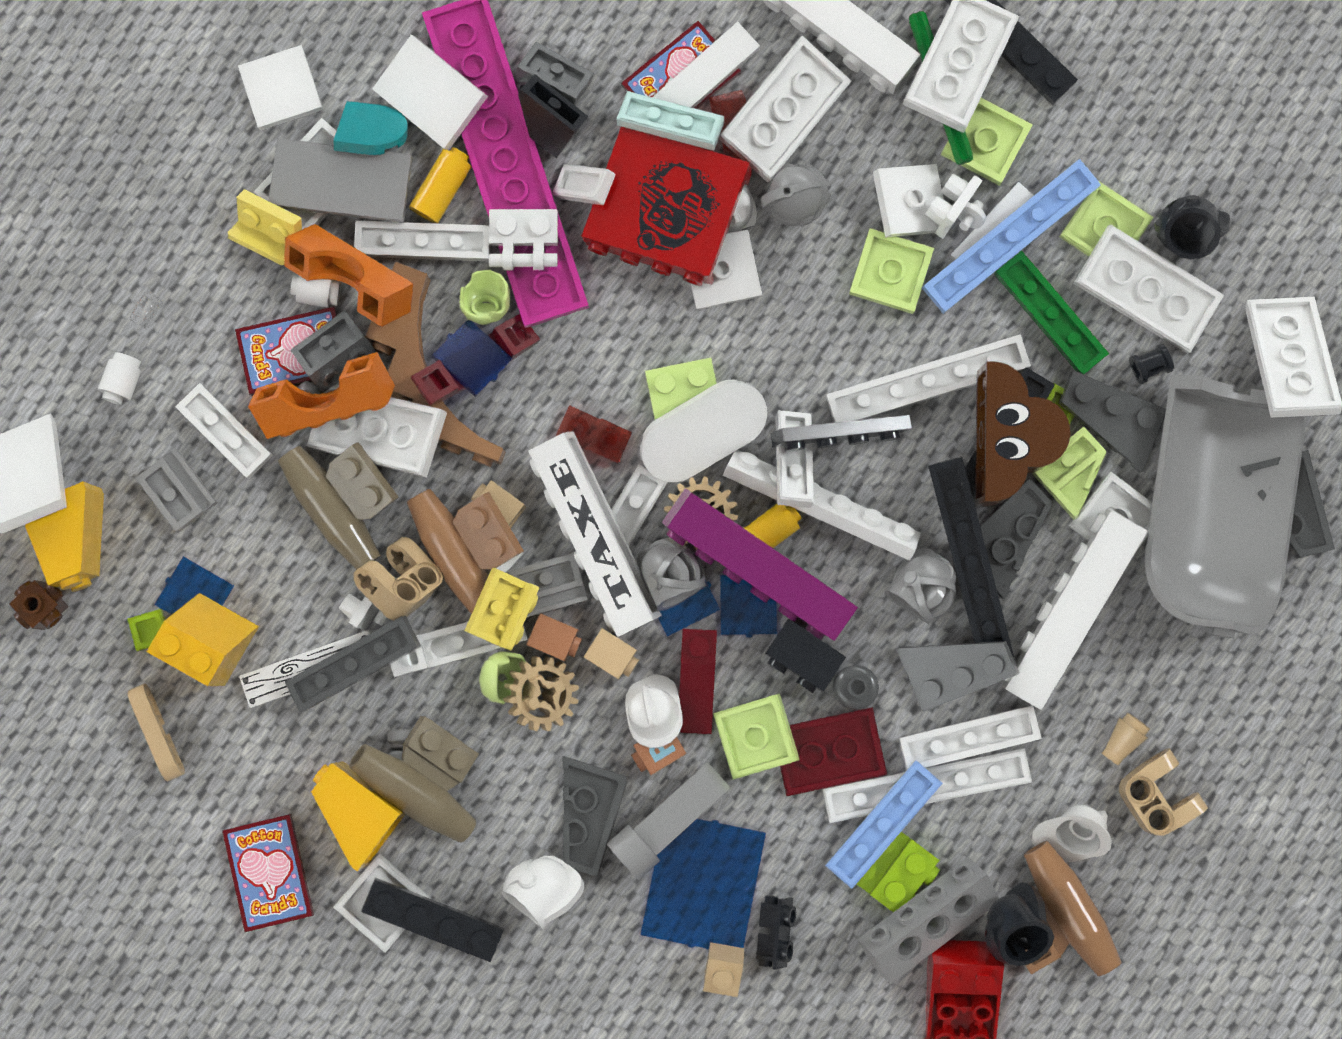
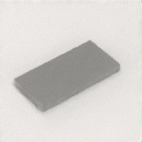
M277 138L268 201L283 209L404 223L413 157L411 154L387 151L382 155L334 151V145Z

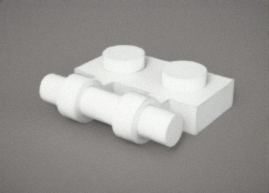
M489 209L490 246H503L502 254H489V267H503V270H514V267H533V270H544V267H558L557 253H544V246H558V210ZM514 246H533V254H514Z

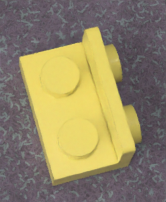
M244 189L236 197L238 222L228 231V239L280 265H284L285 237L302 230L301 217Z

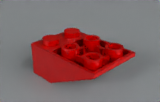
M949 940L928 956L925 1039L997 1038L1004 963L992 956L988 951L986 941Z

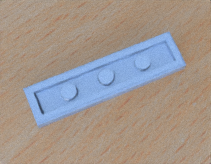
M915 760L825 866L852 889L943 783Z

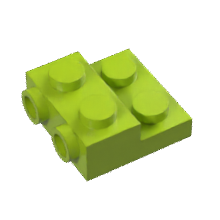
M900 832L858 881L857 885L890 911L895 912L916 896L915 893L923 883L929 886L940 871L936 867L940 860L903 832Z

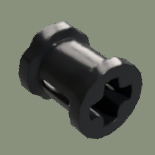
M1162 343L1157 345L1155 350L1142 356L1135 354L1129 357L1132 371L1140 384L1148 382L1149 377L1164 371L1170 373L1174 369L1173 359L1167 347Z

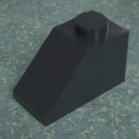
M536 74L531 77L518 93L529 137L538 143L542 149L557 158L583 125L588 115Z

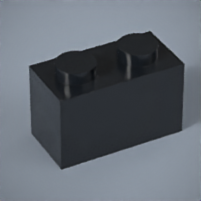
M790 619L786 620L765 652V655L770 657L767 664L782 674H785L787 669L799 676L796 683L811 693H814L816 688L824 692L846 656Z

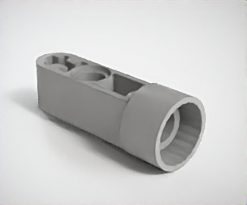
M707 762L634 829L628 824L607 843V846L639 881L660 862L656 855L730 789V786Z

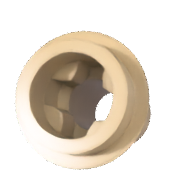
M1127 712L1123 719L1119 717L1102 754L1119 765L1124 758L1148 738L1146 734L1150 728Z

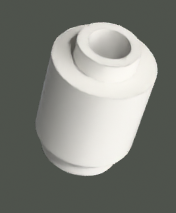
M293 275L290 294L296 295L297 303L329 308L330 305L338 306L342 282L330 279L307 281L299 275Z
M115 352L113 359H108L97 389L103 393L102 399L117 405H122L123 400L131 401L141 374L139 369L141 361L129 355Z

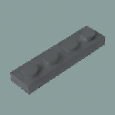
M401 616L285 681V684L299 712H305L422 646L407 617Z

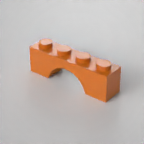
M313 224L285 237L284 266L307 281L330 279L352 286L358 291L357 312L379 326L383 327L411 312L412 282L320 226Z
M378 352L346 361L339 377V387L331 392L311 394L297 388L285 379L258 387L248 407L267 439L276 436L287 437L300 429L307 427L318 428L331 420L338 418L345 420L362 411L382 409L389 403L395 384Z

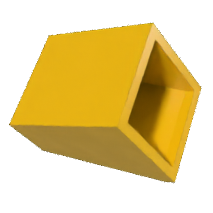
M84 481L65 488L66 508L25 524L47 584L60 587L62 590L71 588L72 592L91 586L90 580L98 577L100 572L104 493L102 488Z
M199 593L163 622L146 652L206 686H225L259 626Z
M344 761L330 763L328 766L325 764L312 780L316 783V786L311 793L349 864L354 870L359 871L368 866L406 814L376 794Z

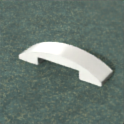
M465 622L422 635H416L422 647L391 663L394 677H398L502 647L465 632L464 630L468 623ZM524 628L523 636H522L521 640L519 641V643L528 640V639H527V636H526L525 628Z

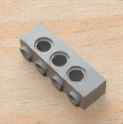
M967 857L861 936L858 941L872 966L891 985L990 910L993 903L999 897L987 873Z

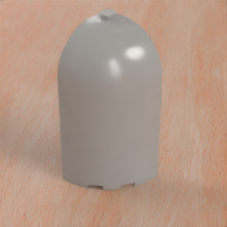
M1171 375L1145 551V570L1149 586L1157 601L1170 614L1184 622L1213 629V636L1234 638L1235 632L1244 634L1259 633L1273 617L1283 589L1307 416L1271 418L1264 390L1250 389V395H1246L1242 392L1233 391L1234 385L1218 382L1205 376ZM1281 457L1278 465L1251 471L1252 474L1248 477L1245 476L1240 468L1241 466ZM1262 489L1266 494L1264 501L1258 495V492Z

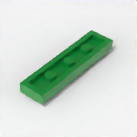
M1022 250L994 273L1076 372L1084 375L1109 354Z

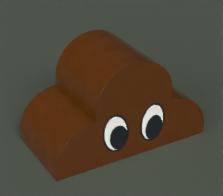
M986 361L977 371L975 507L993 506L1014 495L1024 484L1027 474L1037 472L1058 460L1066 451L1070 441V424L1064 411L1050 400L1040 397H1029L1026 382L1021 374L1013 367L1002 362Z

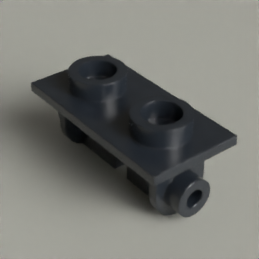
M765 895L764 902H761L759 927L771 928V933H758L756 958L759 959V966L772 967V969L777 970L786 968L787 963L792 959L793 943L790 941V930L795 924L797 915L792 897L779 899L778 896Z

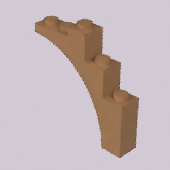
M395 262L392 271L413 283L411 312L383 327L371 321L365 337L370 343H373L372 346L377 352L390 356L392 351L395 352L388 369V373L395 384L391 397L430 406L411 380V376L427 367L423 353L421 326L423 305L431 280L427 273ZM443 401L430 406L447 412L438 440L442 442L440 448L460 455L461 450L474 454L473 461L491 467L493 462L502 464L506 453L503 448L479 437L455 417Z

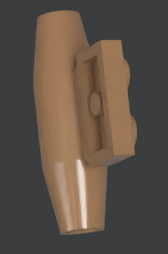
M427 489L408 500L407 505L421 541L435 565L442 572L445 582L472 614L488 578L486 569L497 568L524 552L489 492L457 510L458 512L454 517L431 489Z
M1044 841L1028 850L1024 857L1036 887L1044 900L1047 922L1054 934L1053 944L1048 952L1039 960L1025 965L1030 974L1032 975L1061 958L1069 943L1097 976L1105 975L1117 968L1122 962L1106 922L1076 873L1048 841Z

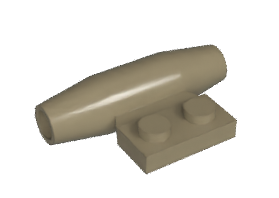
M359 442L351 445L330 462L328 471L301 446L293 448L278 460L296 499L326 540L356 570L368 561H375L381 556L363 520L377 516L399 497Z
M420 716L404 741L402 760L367 744L362 745L352 757L349 767L377 795L422 826L460 843L464 842L471 835L476 826V819L447 791L462 783L479 753L426 716Z

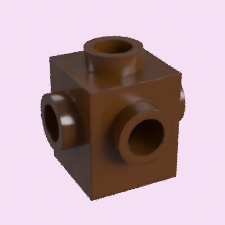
M38 580L33 582L27 581L22 584L14 593L16 598L9 603L16 611L13 614L14 618L23 627L39 630L50 629L62 619V613L69 607L63 601L62 597L64 594L58 587L49 586L46 582ZM37 600L38 607L34 610L31 605Z

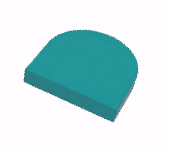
M346 101L333 140L334 151L365 155L385 154V149L394 146L399 148L406 142L408 137L407 120L402 113L388 106Z

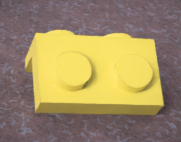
M492 567L464 631L511 651L523 636V624L528 613H531L537 604L539 587Z

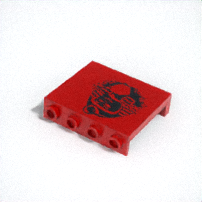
M621 127L606 169H609L616 175L604 205H592L581 235L585 244L588 245V250L602 256H607L608 252L619 255L621 261L633 266H638L639 262L652 266L651 270L661 275L670 276L671 272L684 276V281L696 286H702L703 282L712 285L714 282L712 273L744 184L748 185L752 175L750 162L694 145Z

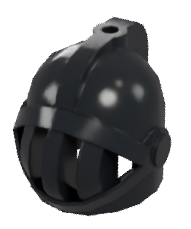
M1189 195L1169 203L1158 214L1159 219L1154 224V229L1158 232L1157 238L1168 250L1181 258L1192 260L1203 258L1215 250L1220 238L1229 231L1230 215L1217 210L1215 205L1207 199L1196 195Z
M1022 882L1014 886L1005 896L995 901L987 913L984 935L988 951L996 960L1006 965H1029L1046 954L1053 944L1054 934L1047 922L1044 900L1039 891L1028 883Z

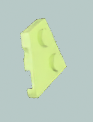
M1082 427L1070 437L1066 451L1058 460L1032 474L1070 517L1075 520L1082 510L1103 463L1106 450L1085 427Z

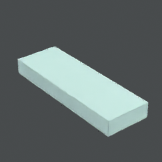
M629 91L625 95L616 119L617 126L713 151L724 124V116Z

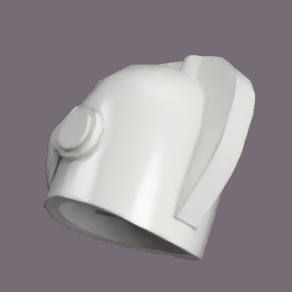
M543 856L534 860H525L514 866L507 874L506 880L503 883L502 895L510 904L544 930L552 920L566 913L576 903L584 891V882L579 873L555 856Z

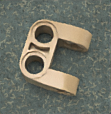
M401 537L387 547L386 550L388 562L401 575L397 579L383 565L374 560L368 561L354 572V581L358 589L384 616L393 621L401 616L408 617L426 603L443 580L442 572L438 566L432 562L413 540L407 537Z
M1170 748L1157 753L1127 774L1119 784L1120 796L1139 826L1145 832L1158 836H1164L1186 825L1208 809L1198 792L1185 797L1170 807L1154 781L1179 765ZM1140 780L1144 785V793L1140 798L1134 799L1130 793V787L1134 781ZM1158 809L1163 815V822L1158 828L1154 829L1150 825L1149 817L1153 811Z

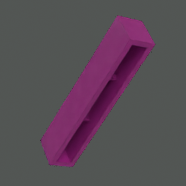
M686 488L662 521L669 528L666 533L667 536L682 546L688 541L697 547L694 554L708 564L712 565L714 560L725 566L722 571L723 574L738 584L742 579L753 586L750 592L766 603L772 598L780 604V607L777 609L780 613L792 621L799 617L808 624L805 629L820 640L826 635L835 641L858 608L845 597Z

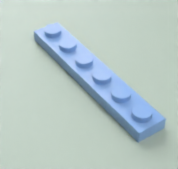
M1080 159L1077 160L933 277L922 289L944 314L1099 188L1101 184Z

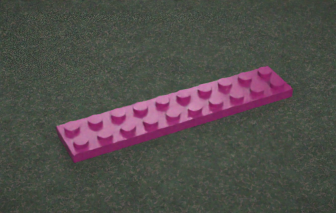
M459 0L422 12L434 52L488 96L461 133L488 217L489 209H557L535 141L529 137L518 97V90L488 0ZM559 214L558 246H544V253H557L558 267H544V270H533V267H514V270H506L525 328L589 308ZM498 246L500 254H502L503 246ZM514 246V254H533V246Z

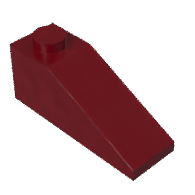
M682 629L679 699L683 715V725L679 733L712 734L717 630Z

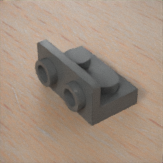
M535 42L517 66L514 81L519 92L531 77L536 74L576 106V103L592 82L594 73Z
M346 310L290 350L308 377L321 392L339 383V377L346 361L376 352Z

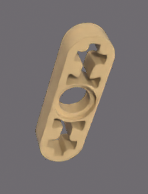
M144 683L128 690L130 704L161 775L167 782L184 775V766L170 734L166 735L162 725L165 722L150 688Z

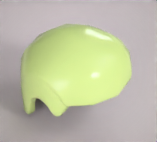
M492 270L476 271L472 273L470 282L460 289V309L470 321L487 325L502 319L509 310L510 289L507 281L500 273Z
M497 652L484 662L480 671L479 683L481 693L491 702L505 704L503 698L511 695V690L506 689L504 684L513 683L514 678L509 674L511 670L521 671L519 662L525 661L523 655L512 652ZM500 674H505L508 680L502 682L499 681L498 677Z

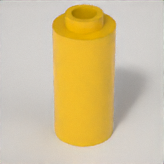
M454 147L450 151L443 149L410 203L409 209L431 223L438 224L472 167L467 162L469 157Z
M775 504L744 527V529L770 547L775 548L800 529L798 521L802 518L795 508Z

